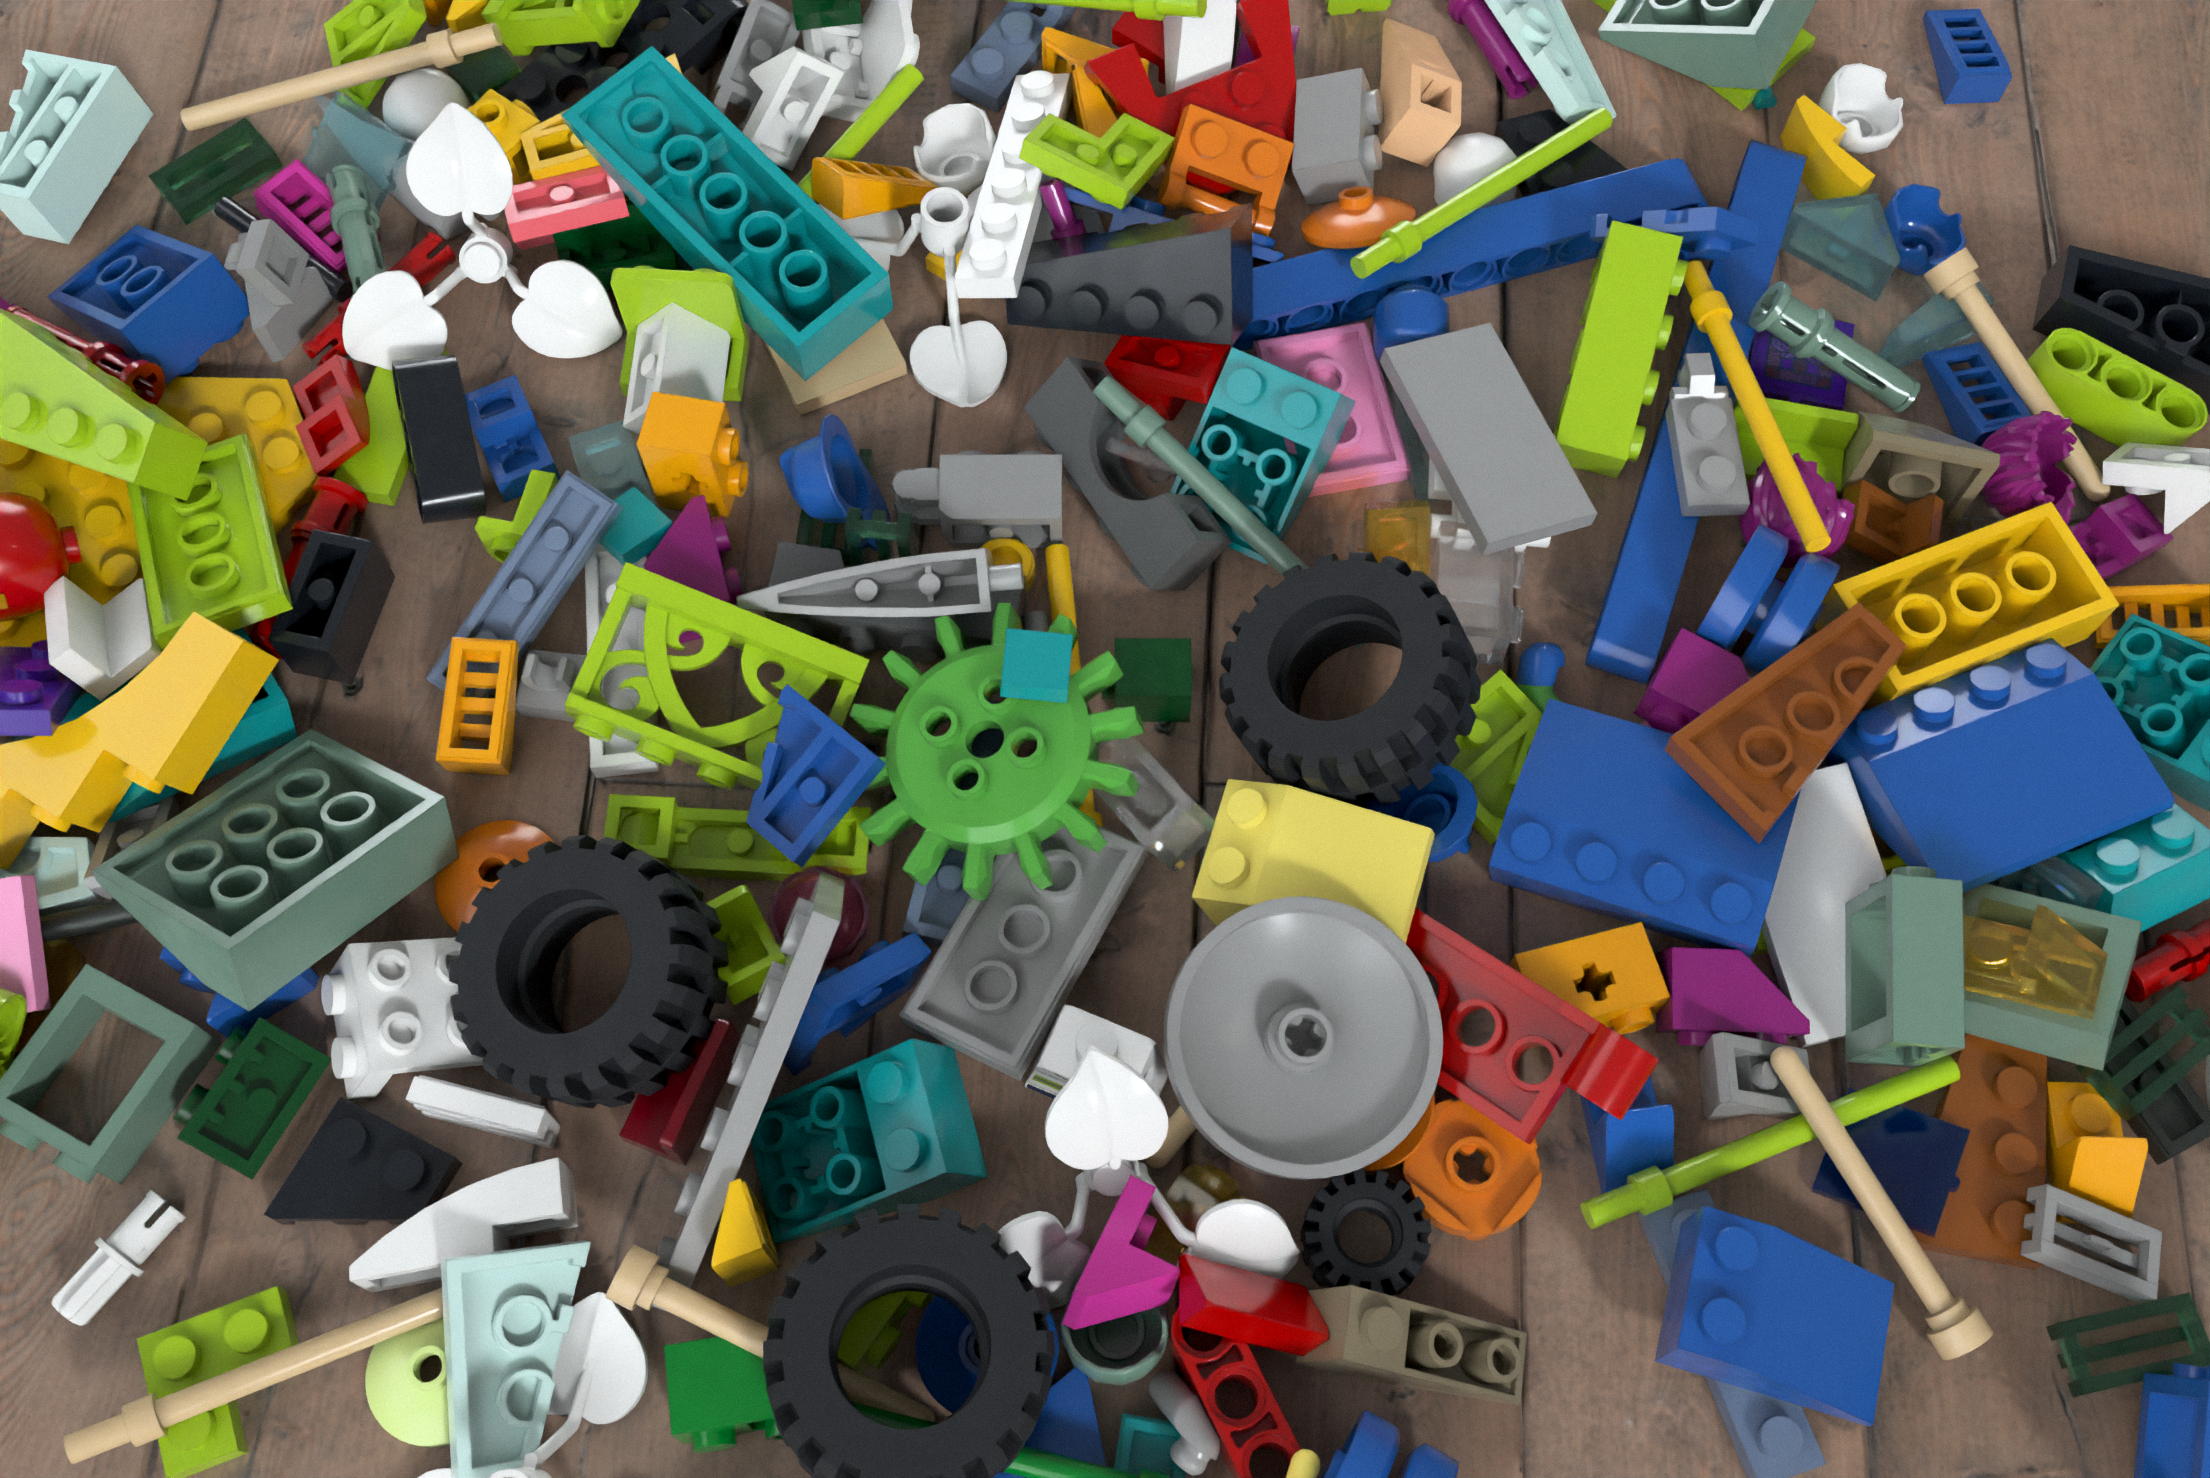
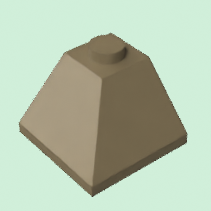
M1859 411L1858 429L1844 451L1842 488L1837 499H1843L1844 487L1861 479L1907 505L1930 494H1935L1944 500L1941 524L1954 527L1999 467L2000 454L1922 423L1898 419L1887 413L1872 414Z

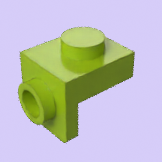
M531 469L513 522L485 516L478 517L475 530L487 553L501 563L505 562L559 482L555 473Z
M740 885L705 903L715 909L722 924L720 932L712 936L727 943L729 964L727 967L718 969V977L720 980L728 983L726 993L733 1006L760 992L772 961L784 964L786 959L785 955L779 952L780 947L746 885Z

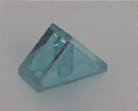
M1877 193L1798 203L1790 214L1780 246L1786 252L1874 301H1877L1901 261Z

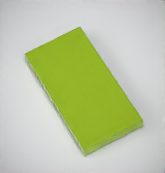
M246 433L206 447L188 501L127 481L154 637L162 651L193 611L230 631H234L293 609L255 448Z

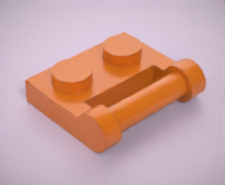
M1189 104L1183 108L1159 188L1157 203L1171 210H1175L1180 206L1196 213L1204 212L1205 215L1228 211L1233 206L1242 205L1186 184L1187 171L1254 195L1252 232L1268 237L1274 224V210L1295 143Z

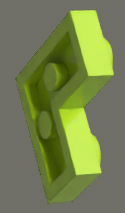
M1049 113L1024 138L1019 159L1039 168L1042 173L1049 177L1059 178L1089 193L1095 200L1101 203L1110 204L1123 210L1167 160L1175 138L1126 113L1101 138Z
M279 1286L136 1338L148 1395L155 1393L158 1398L299 1344L287 1290ZM237 1400L168 1427V1435L158 1439L166 1478H185L248 1453Z

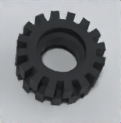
M1365 1168L1352 1171L1350 1176L1347 1177L1342 1175L1335 1176L1330 1179L1325 1188L1321 1187L1318 1190L1304 1216V1223L1300 1231V1242H1303L1304 1246L1301 1255L1305 1266H1311L1314 1271L1312 1278L1319 1286L1323 1283L1329 1288L1354 1285L1393 1296L1397 1293L1401 1294L1412 1283L1423 1268L1424 1261L1429 1256L1431 1244L1428 1243V1236L1432 1230L1430 1219L1424 1220L1422 1215L1425 1205L1419 1196L1414 1200L1407 1193L1410 1186L1400 1179L1398 1184L1387 1180L1388 1172L1378 1169L1375 1175H1365ZM1357 1211H1368L1381 1217L1391 1232L1392 1243L1389 1253L1383 1259L1374 1263H1361L1350 1258L1342 1249L1338 1238L1339 1225L1346 1216Z

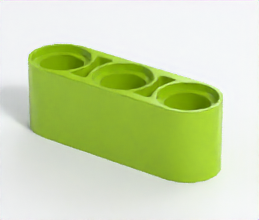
M2060 328L2053 331L2026 360L2065 418L2070 417L2073 423L2118 447H2121L2126 442L2182 447L2207 422L2208 411L2206 404L2194 391L2076 329Z

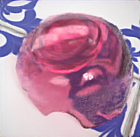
M817 865L807 867L800 872H795L782 881L770 897L767 926L776 944L781 948L784 939L783 934L798 897L809 901L820 871L844 879L845 887L841 921L822 967H826L851 957L864 940L868 930L870 904L859 881L852 874H845L826 866Z

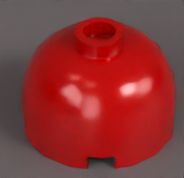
M16 492L0 493V594L5 595L8 607L0 609V622H5L44 612V593L62 576L70 580L69 565L82 563L74 526L60 527L50 507L35 497Z

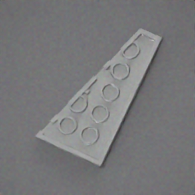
M820 871L809 901L798 897L785 928L784 939L779 951L787 954L784 964L772 961L757 998L759 1001L753 1014L754 1018L761 1020L759 1028L747 1024L731 1062L733 1064L726 1083L735 1086L734 1092L726 1110L715 1107L700 1148L710 1151L702 1173L699 1175L689 1171L674 1208V1213L684 1216L676 1239L663 1235L656 1251V1255L660 1256L658 1264L670 1270L667 1277L688 1288L692 1286L723 1210L729 1183L735 1180L841 921L845 880Z

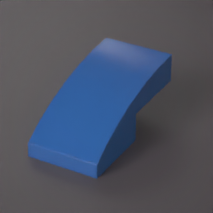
M516 375L465 394L471 426L505 502L523 495L531 469L555 473L558 481L561 479Z

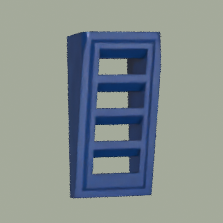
M1981 10L1926 11L1923 16V22L1944 104L1999 102L2012 79L2008 61ZM1967 38L1970 39V40H1963V41H1954V40H1953V39H1967ZM1973 52V54H1961V53Z
M1981 342L1925 352L1922 357V362L1957 438L1981 447L1986 439L1998 429L2017 418L2031 416L2022 399ZM1969 362L1971 368L1952 371L1949 365ZM1976 379L1978 385L1963 387L1960 382ZM1984 396L1986 400L1985 402L1974 403L1972 398ZM1992 413L1994 419L1986 420L1984 414Z

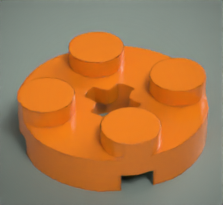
M1453 1099L1435 1104L1430 1129L1418 1149L1402 1162L1400 1179L1410 1186L1407 1193L1413 1200L1418 1196L1425 1205L1422 1211L1423 1218L1426 1220L1430 1219V1224L1448 1234L1462 1236L1467 1240L1479 1241L1487 1238L1489 1235L1506 1231L1512 1227L1535 1202L1542 1179V1170L1539 1172L1540 1161L1536 1152L1538 1145L1535 1138L1531 1145L1522 1141L1461 1099L1451 1102ZM1475 1151L1481 1153L1486 1158L1481 1169L1489 1176L1488 1180L1481 1183L1476 1179H1472L1467 1183L1459 1178L1457 1175L1459 1166L1453 1160L1457 1152L1465 1157L1471 1156Z

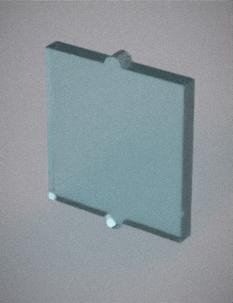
M336 91L320 126H315L312 130L314 139L302 163L326 186V176L328 173L334 175L332 172L334 167L339 165L358 167L365 176L368 199L375 205L379 213L388 192L394 191L397 187L395 177L412 143L347 94Z

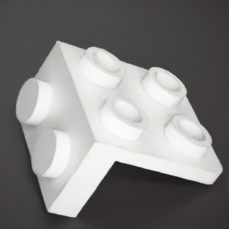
M872 0L862 18L863 23L801 30L804 51L839 66L844 71L821 116L855 122L907 64L913 66L916 64L920 42L918 35L913 33L911 20L913 0Z
M456 937L348 944L330 973L324 976L321 987L322 1005L326 1015H334L337 1034L331 1049L332 1069L337 1079L344 1078L348 1101L374 1099L393 1074L483 1065V1058L472 1055L461 1038V1031L468 1027V1025L455 1021L451 1008V996L459 994L458 984L449 981L451 958L459 959L462 946L461 943L455 941Z

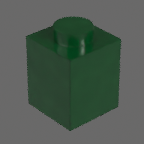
M1115 638V660L1124 675L1112 686L1102 691V699H1114V708L1134 706L1143 722H1190L1192 702L1191 638Z

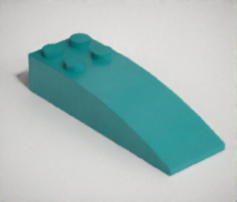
M653 46L561 114L564 123L607 174L694 270L700 268L712 269L729 274L733 278L744 321L805 382L893 310L889 273Z

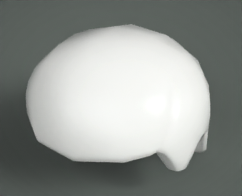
M1862 63L1843 65L1832 76L1821 94L1818 106L1847 128L1839 144V147L1843 150L1858 154L1879 151L1887 148L1903 128L1901 112L1903 98L1891 99L1885 92L1887 75L1881 69Z
M418 68L396 77L385 92L382 112L385 126L389 132L416 141L447 104L456 102L466 109L472 105L461 86L453 78L441 70Z
M970 103L948 104L929 114L923 120V142L920 146L916 145L913 147L918 173L938 187L953 188L962 194L972 193L983 185L997 139L986 112Z
M1477 132L1453 137L1438 153L1434 162V198L1438 205L1442 204L1516 159L1517 156L1502 138ZM1517 185L1478 209L1514 200Z

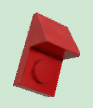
M1122 335L1104 364L1118 383L1146 405L1149 404L1164 419L1173 421L1187 400L1208 404L1232 346Z

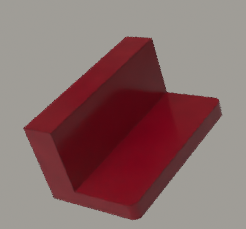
M719 1017L708 1040L698 1038L691 1048V1051L696 1055V1059L683 1073L670 1069L665 1073L668 1080L666 1087L651 1096L638 1095L619 1134L624 1142L686 1166L733 1064L731 1062L741 1038L733 1022Z

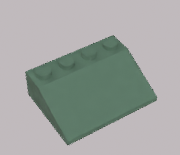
M1617 0L1598 32L1600 39L1710 86L1767 89L1817 0Z
M309 729L96 867L92 872L96 881L204 985L250 1012L459 857L444 796L313 729Z

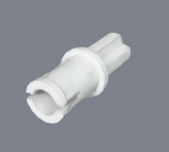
M150 1189L143 1201L106 1240L99 1236L94 1242L99 1248L55 1294L51 1302L54 1308L74 1324L80 1326L87 1324L132 1274L140 1277L144 1273L140 1265L172 1230L187 1217L174 1206H169L149 1228L147 1226L148 1221L167 1202Z

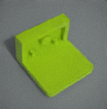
M650 266L614 269L611 277V287L627 330L619 382L623 395L627 396L638 325L673 302L729 332L730 345L722 401H741L749 338L733 278L729 274L707 268H700L694 271L663 270Z

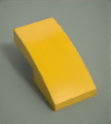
M1802 95L1796 100L1780 138L1784 149L1807 156L1801 180L1818 201L1843 223L1858 211L1876 175L1839 147L1847 128L1807 96Z

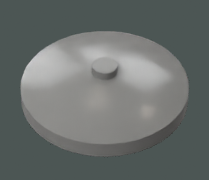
M1306 896L1284 897L1264 901L1235 913L1208 933L1191 951L1182 964L1167 999L1163 1024V1048L1167 1073L1175 1095L1182 1109L1203 1137L1226 1156L1247 1168L1275 1177L1307 1180L1344 1175L1361 1169L1392 1151L1408 1136L1426 1111L1437 1085L1443 1057V1030L1438 1002L1423 967L1413 952L1393 931L1369 914L1341 902Z

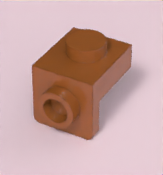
M1864 479L1844 487L1843 498L1855 504L1853 512L1855 516L1851 521L1845 544L1883 565L1939 544L1944 506L1942 498L1935 494H1930L1907 505Z

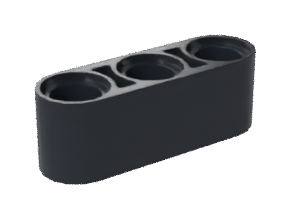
M446 355L392 361L396 400L422 523L428 524L486 516L484 485L456 356Z

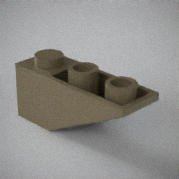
M1354 1285L1308 1291L1328 1326L1330 1338L1304 1357L1296 1355L1295 1363L1363 1380L1521 1405L1527 1332Z

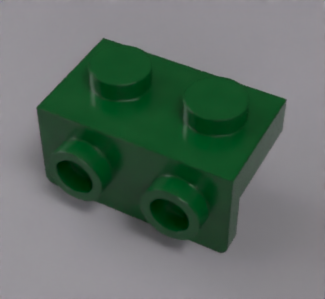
M631 200L626 201L629 212L628 217L553 234L557 247V260L574 261L585 266L599 278L607 293L612 290L611 277L613 270L616 268L650 266L663 270H679L677 251Z

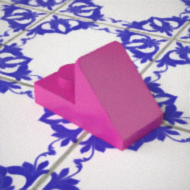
M1130 1175L1074 1289L1062 1324L1077 1330L1156 1308L1169 1301L1180 1276V1269L1144 1251L1158 1221L1157 1218L1146 1214L1156 1189L1155 1186Z

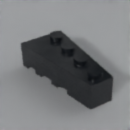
M1252 203L1233 206L1228 211L1205 215L1204 212L1183 215L1178 220L1148 225V222L1127 225L1123 230L1099 234L1095 231L1034 242L1030 248L1017 298H1005L1007 324L1233 345L1253 319Z
M2069 245L2042 279L2032 330L2047 337L2053 331L2060 328H2073L2191 389L2204 401L2210 415V278Z

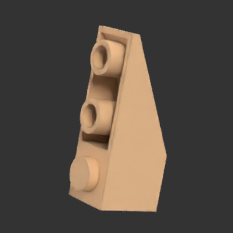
M1386 18L1383 23L1380 82L1384 121L1382 124H1379L1378 129L1381 150L1428 167L1461 126L1462 81L1434 35Z

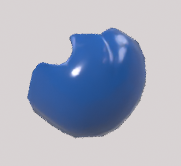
M1910 184L1897 189L1879 218L1875 229L1877 247L1883 256L1891 264L1908 274L1923 276L1926 272L1962 250L1966 244V238L1960 227L1962 221L1961 214L1948 215L1941 210L1939 206L1941 192L1935 187Z

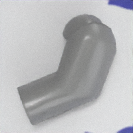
M1170 1370L1162 1371L1152 1378L1149 1384V1395L1182 1435L1170 1448V1457L1190 1475H1200L1206 1469L1210 1459L1217 1460L1220 1451V1439L1193 1390L1176 1372Z

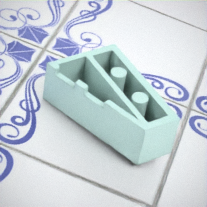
M26 49L22 64L28 70L22 90H13L9 105L15 111L9 132H0V210L23 235L69 244L104 189L110 183L126 155L138 140L139 135L153 116V112L117 66Z

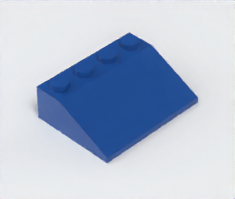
M2053 638L1859 712L1827 754L1826 767L1843 763L1848 764L1869 826L1908 866L1932 868L1936 870L1937 878L1962 880L1963 893L2171 809L2175 800L2173 794L2096 675Z
M1549 698L1502 822L1488 865L1490 879L1629 924L1642 922L1645 929L1709 949L1741 950L1750 959L1756 948L1775 885L1800 791L1761 843L1758 844L1665 751L1669 738L1674 734Z

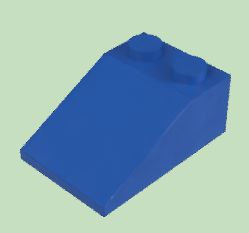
M139 225L131 228L47 296L57 308L100 341L112 342L125 351L127 357L135 361L140 359L149 360L158 365L163 370L166 385L175 377H185L198 366L201 355L214 344L234 337L244 325L243 320L250 315L247 296L213 253Z
M1703 1206L1682 1222L1680 1226L1655 1362L1869 1427L1874 1424L1894 1283L1775 1226Z

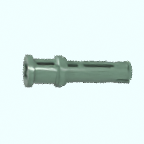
M1778 281L1770 286L1754 306L1748 324L1752 329L1757 332L1767 330L1788 344L1789 352L1798 359L1815 358L1850 383L1858 386L1890 407V410L1894 413L1904 411L1918 395L1921 387L1920 381L1914 377L1911 378L1876 355L1872 350L1864 347L1834 327L1835 320L1830 312L1824 308L1812 309L1791 295L1792 288L1785 282Z

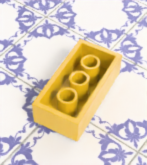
M2049 502L1833 584L1822 601L1825 607L1814 626L1819 631L1860 602L1907 645L1898 662L1864 705V710H1867L2050 638H2053L2063 648L2088 639L2119 606V603L2053 503Z

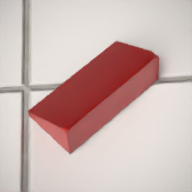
M1185 1253L1178 1258L1181 1272L1179 1276L1180 1326L1302 1357L1329 1340L1328 1326L1306 1286Z

